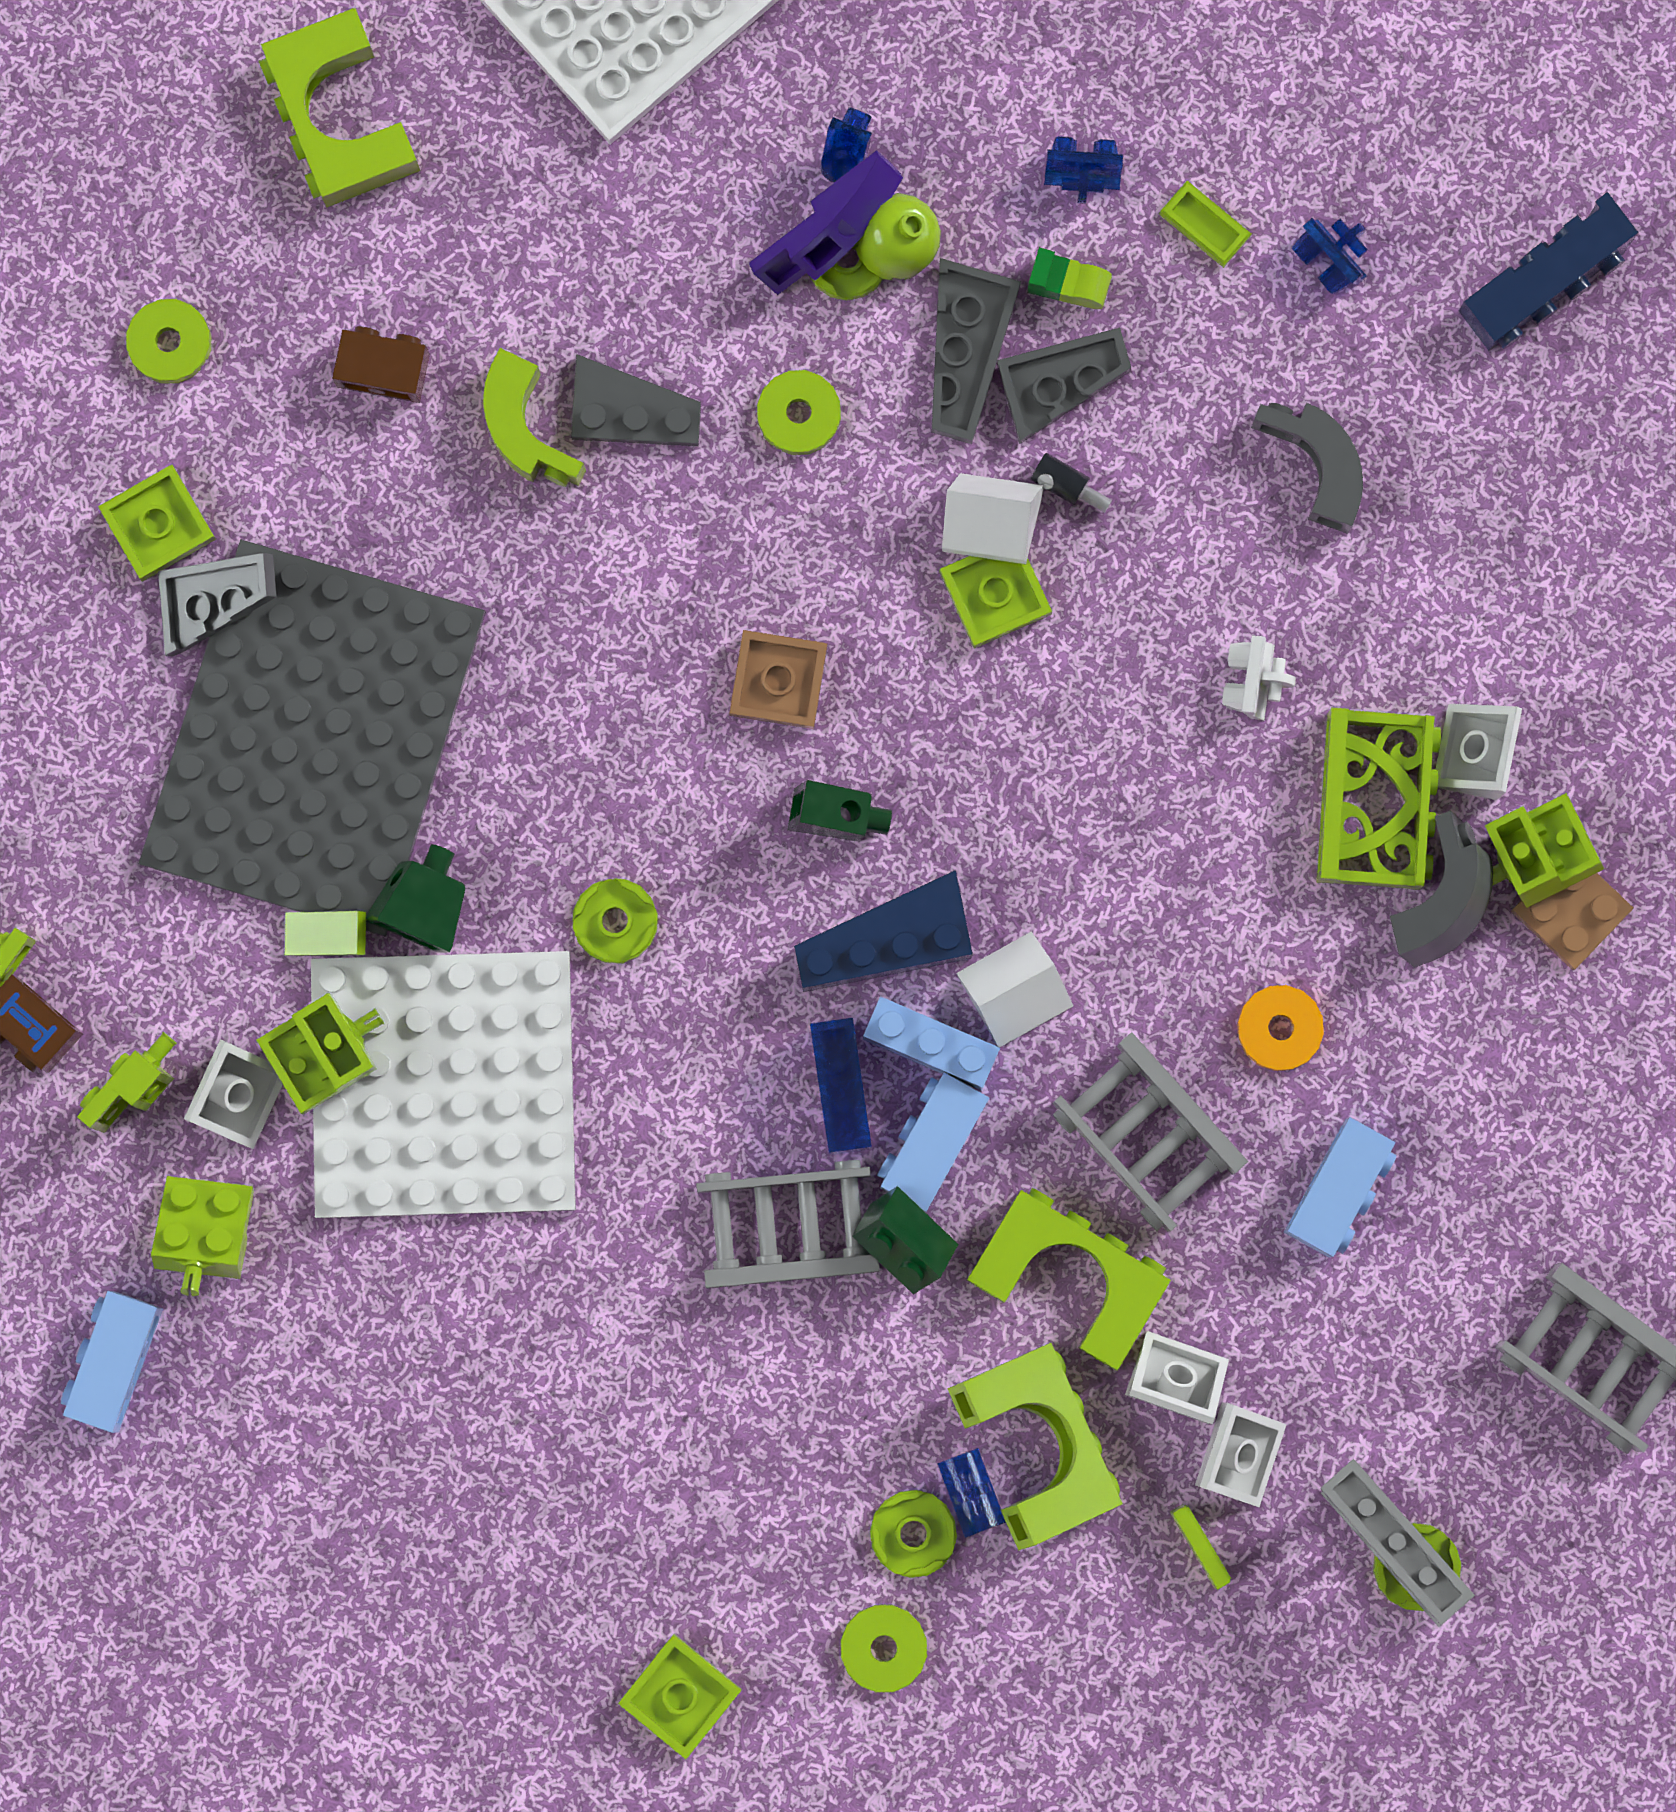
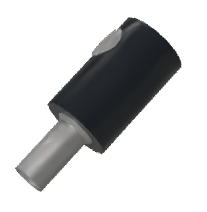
M1048 453L1044 454L1030 479L1038 485H1043V489H1047L1073 505L1081 499L1105 513L1112 501L1088 487L1090 477Z

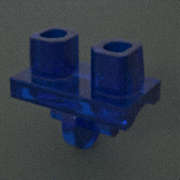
M848 107L843 120L835 117L832 118L828 126L820 164L821 173L827 180L836 182L867 158L872 132L868 131L872 119L869 114Z
M1057 136L1052 150L1047 149L1044 185L1062 186L1061 190L1078 191L1077 204H1086L1087 192L1103 193L1104 189L1120 190L1124 154H1118L1115 140L1099 139L1093 144V152L1076 151L1077 140L1072 137Z
M1311 218L1303 225L1306 232L1300 236L1292 250L1306 265H1310L1323 252L1330 257L1334 263L1317 277L1331 294H1336L1351 283L1358 285L1368 277L1346 252V249L1350 248L1360 258L1368 251L1359 240L1366 231L1363 224L1358 223L1350 229L1341 218L1338 219L1331 226L1340 237L1337 241L1319 219Z
M978 1448L937 1463L965 1538L1006 1523Z

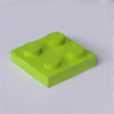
M172 464L98 506L142 582L156 575L158 571L168 568L216 540Z
M968 556L939 569L941 578L974 649L1052 615L1051 607L1028 558L1026 564Z
M673 1634L618 1704L684 1759H687L742 1689L676 1634Z

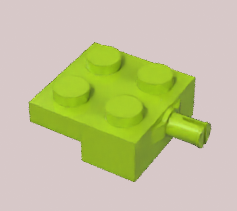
M1567 793L1529 812L1522 806L1485 825L1497 850V860L1499 864L1493 866V885L1507 879L1515 887L1526 908L1605 869Z
M327 993L291 1015L292 1018L256 1039L299 1112L303 1115L377 1070L365 1049L362 1036L385 1023L376 1008L353 1022V1020L344 1015L334 997Z
M163 1031L162 1035L148 1051L145 1050L143 1053L135 1050L131 1055L127 1053L121 1055L111 1066L109 1073L112 1077L101 1089L95 1086L80 1103L83 1110L77 1118L89 1128L105 1133L129 1104L147 1111L174 1080L160 1066V1062L177 1045V1042Z
M167 1176L151 1258L154 1269L185 1272L182 1288L180 1289L182 1294L189 1296L191 1291L192 1296H198L202 1275L241 1278L247 1246L246 1232L253 1201V1186Z

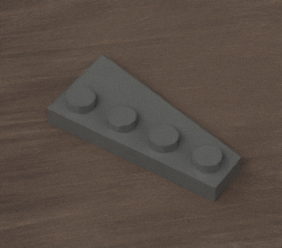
M940 258L931 433L968 444L973 443L1021 281Z

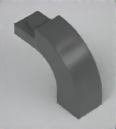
M1307 402L1300 418L1293 416V410L1278 403H1269L1268 406L1260 404L1251 428L1299 446L1311 457L1316 466L1319 486L1308 520L1348 534L1356 518L1363 491L1362 466L1355 445L1349 435L1329 414Z
M1451 810L1435 816L1445 858L1444 875L1439 887L1424 903L1390 916L1398 954L1414 968L1445 956L1463 943L1482 919L1492 892L1493 865L1491 856L1476 844V838L1471 825L1467 821L1463 822Z

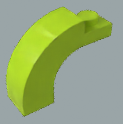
M499 348L485 381L483 406L489 432L500 455L517 473L531 482H534L540 468L546 470L543 476L560 486L566 487L568 482L579 486L586 473L584 463L542 443L532 435L526 426V405L541 376L539 367L511 352Z

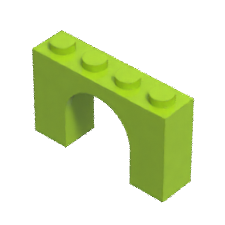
M356 8L261 44L266 58L259 60L260 67L267 84L269 85L274 82L277 84L281 96L275 98L274 101L283 123L289 120L292 121L296 134L290 136L289 139L298 161L305 158L308 161L312 172L304 176L313 199L322 196L326 208L420 171L402 122L358 139L339 140L324 135L310 121L309 105L311 97L317 86L325 78L375 58Z
M1032 1188L1029 1194L1020 1190L966 1281L1005 1303L1027 1264L1041 1250L1055 1245H1070L1086 1251L1098 1262L1103 1271L1106 1282V1295L1100 1312L1078 1348L1110 1368L1118 1370L1171 1281L1163 1275L1167 1268L1145 1255L1139 1261L1125 1253L1129 1245L1109 1233H1106L1103 1239L1088 1230L1092 1223L1075 1212L1069 1210L1067 1215L1064 1216L1052 1209L1051 1206L1054 1200L1042 1192Z
M1052 1343L1036 1348L947 1388L965 1429L1008 1410L1023 1409L1043 1418L1052 1428L1057 1438L1060 1451L1059 1466L1050 1484L1040 1492L1001 1509L1018 1551L1040 1544L1123 1504L1119 1497L1120 1487L1118 1481L1107 1470L1101 1456V1443L1096 1434L1090 1431L1083 1415V1402L1079 1395L1072 1391L1065 1375V1362L1060 1353L1054 1350Z

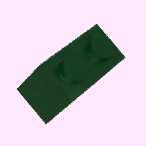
M898 1186L870 1204L852 1235L860 1245L913 1295L941 1278L959 1245Z

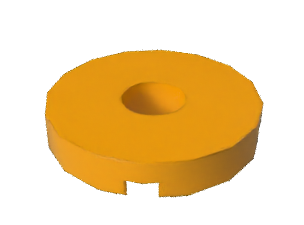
M1288 985L1268 986L1254 993L1242 1007L1237 1022L1239 1041L1245 1054L1258 1066L1273 1071L1292 1070L1307 1063L1319 1049L1324 1035L1323 1016L1316 1002L1303 990ZM1284 1016L1290 1020L1293 1031L1288 1039L1277 1040L1271 1036L1268 1025L1273 1017Z

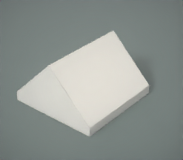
M960 473L947 489L942 551L1026 564L1043 495V485Z
M1448 704L1435 768L1438 770V788L1498 800L1504 795L1507 789L1522 708L1517 706Z
M1032 932L956 973L997 1047L1004 1046L1073 1007L1054 963Z
M220 1039L184 1119L254 1149L283 1084L269 1061Z
M1147 1331L1125 1395L1207 1424H1213L1229 1359Z
M1222 1402L1195 1486L1260 1507L1287 1424L1233 1404Z

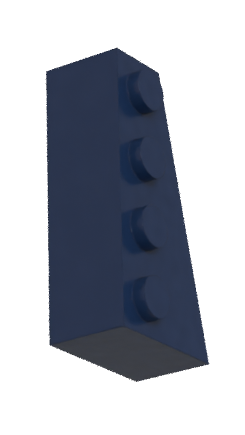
M1608 192L1595 201L1596 205L1585 220L1582 221L1576 215L1553 236V243L1548 245L1547 242H1541L1518 262L1520 266L1514 270L1512 266L1508 267L1463 302L1459 313L1488 351L1498 344L1503 349H1506L1523 336L1524 333L1520 328L1531 320H1534L1537 325L1544 322L1558 310L1554 305L1566 295L1571 301L1591 286L1588 279L1599 271L1604 276H1607L1625 262L1622 255L1639 232Z
M956 870L795 945L794 949L803 992L972 959L973 952Z

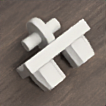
M1252 636L1251 642L1230 644L1228 665L1232 669L1247 670L1245 684L1226 683L1222 698V704L1227 708L1243 712L1251 719L1263 721L1265 719L1267 700L1280 702L1282 688L1295 687L1296 677L1284 673L1286 659L1273 658L1275 645L1266 642L1265 637Z

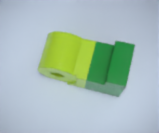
M1039 247L1027 293L1091 309H1102L1112 274L1103 268L1081 264L1079 261L1055 255V251Z

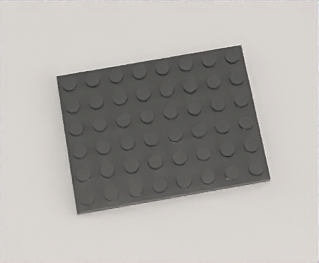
M240 539L235 558L260 553L273 554L277 597L209 637L138 864L298 912L362 911L366 912L367 915L397 865L401 861H410L486 612L473 606ZM366 921L367 932L384 937L387 936V930Z

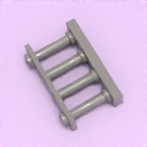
M1131 1032L1116 1046L1122 1052L1117 1057L1119 1062L1070 1105L1060 1095L1052 1103L1058 1109L1053 1116L1069 1134L1076 1129L1145 1206L1140 1211V1214L1156 1231L1163 1227L1167 1232H1171L1177 1224L1168 1216L1217 1171L1222 1174L1227 1169L1233 1175L1247 1164L1248 1161ZM1140 1072L1151 1084L1146 1089L1148 1094L1098 1137L1082 1120V1117L1130 1074L1135 1076ZM1169 1104L1180 1117L1175 1121L1177 1126L1127 1170L1110 1150L1159 1106L1164 1109ZM1198 1137L1209 1149L1204 1154L1206 1159L1156 1202L1140 1182L1188 1139L1193 1141Z
M860 1160L834 1162L835 1170L735 1180H731V1172L705 1174V1182L696 1183L698 1194L711 1192L717 1261H713V1270H704L706 1288L880 1272L879 1262L871 1254L869 1255V1252L852 1237L861 1221L857 1178L870 1177V1167H861ZM840 1180L847 1248L842 1249L843 1257L826 1259L825 1251H821L814 1183ZM797 1184L803 1252L799 1253L800 1261L783 1263L782 1255H777L771 1187ZM754 1188L760 1257H756L757 1265L739 1267V1259H734L728 1191Z
M1557 1263L1545 1277L1554 1284L1550 1289L1553 1294L1515 1346L1506 1340L1498 1342L1495 1348L1503 1353L1500 1361L1518 1375H1522L1526 1370L1610 1432L1606 1439L1626 1454L1631 1449L1644 1453L1649 1445L1635 1435L1673 1382H1676V1346L1566 1265ZM1576 1300L1589 1310L1586 1314L1588 1320L1551 1372H1548L1529 1358V1356L1567 1303L1572 1305ZM1610 1326H1612L1625 1336L1621 1341L1624 1346L1585 1399L1567 1386L1565 1381L1601 1331H1608ZM1647 1352L1660 1362L1657 1366L1659 1373L1620 1425L1601 1411L1600 1408L1638 1356L1643 1357Z
M1354 1459L1320 1488L1322 1496L1438 1627L1475 1596Z

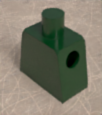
M806 780L794 788L787 830L857 841L865 837L866 831L887 835L891 825L892 810L871 806L872 794L868 792ZM841 807L849 811L850 821H846L842 817Z
M431 844L423 865L415 861H401L367 913L366 921L434 952L450 953L466 889L465 884L446 876L455 853L441 846Z

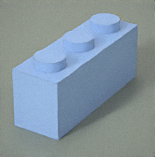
M881 996L863 1035L864 1041L941 1074L946 1073L962 1083L981 1091L1000 1050V1047Z
M943 1073L939 1081L931 1077L919 1099L926 1103L918 1119L910 1115L898 1137L905 1141L898 1156L889 1153L877 1176L884 1179L880 1187L881 1189L889 1192L898 1186L924 1212H927L989 1100L988 1096L946 1073Z
M1351 1117L1345 1119L1283 1233L1328 1258L1334 1257L1336 1251L1344 1254L1355 1234V1231L1350 1228L1357 1213L1364 1216L1376 1196V1193L1370 1190L1378 1175L1383 1178L1386 1177L1397 1155L1391 1152L1396 1142Z
M107 1291L105 1298H98L91 1315V1321L96 1323L90 1339L84 1338L77 1353L76 1363L81 1364L76 1380L70 1379L61 1398V1404L66 1406L63 1416L111 1433L120 1431L163 1308L115 1291Z

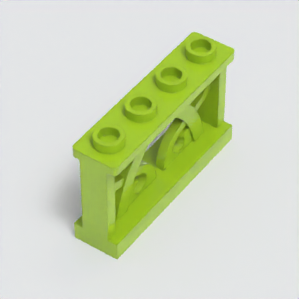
M1331 707L1327 713L1316 883L1420 890L1424 886L1425 880H1431L1433 855L1426 854L1427 837H1434L1436 813L1429 812L1430 795H1436L1438 789V770L1432 769V753L1439 752L1441 742V728L1434 727V716L1354 711L1346 708ZM1348 725L1384 727L1378 735L1375 744L1347 733ZM1398 730L1411 733L1417 742L1415 755L1407 758L1401 754L1400 748L1404 742L1396 744L1390 751V754H1387L1383 750L1387 737ZM1364 758L1370 761L1367 770L1360 778L1350 776L1347 771V766L1350 762H1357L1361 769ZM1418 766L1416 788L1405 771L1413 770ZM1378 767L1395 784L1405 803L1386 825L1373 832L1371 821L1366 813L1352 803L1343 802V793L1355 791L1363 787L1370 781ZM1415 815L1414 837L1401 830ZM1348 818L1359 820L1365 837L1359 839L1358 828L1352 834L1347 833L1343 826L1345 820ZM1384 844L1387 856L1397 861L1394 855L1395 847L1400 845L1407 847L1410 853L1409 865L1400 872L1389 871L1381 864L1377 848ZM1368 853V858L1374 872L1339 870V861Z

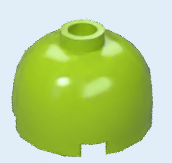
M895 193L872 216L864 235L857 242L856 251L859 259L869 271L882 279L892 280L896 278L906 280L913 278L931 264L940 247L941 230L937 217L925 202L914 195Z

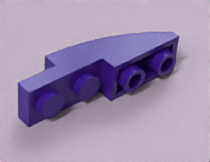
M877 150L810 201L814 209L813 214L749 262L753 274L777 295L806 273L814 281L817 280L861 239L872 216L882 204L894 195L903 179L901 173Z

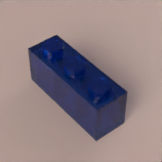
M853 1017L810 1023L828 1154L830 1156L871 1150L872 1144Z

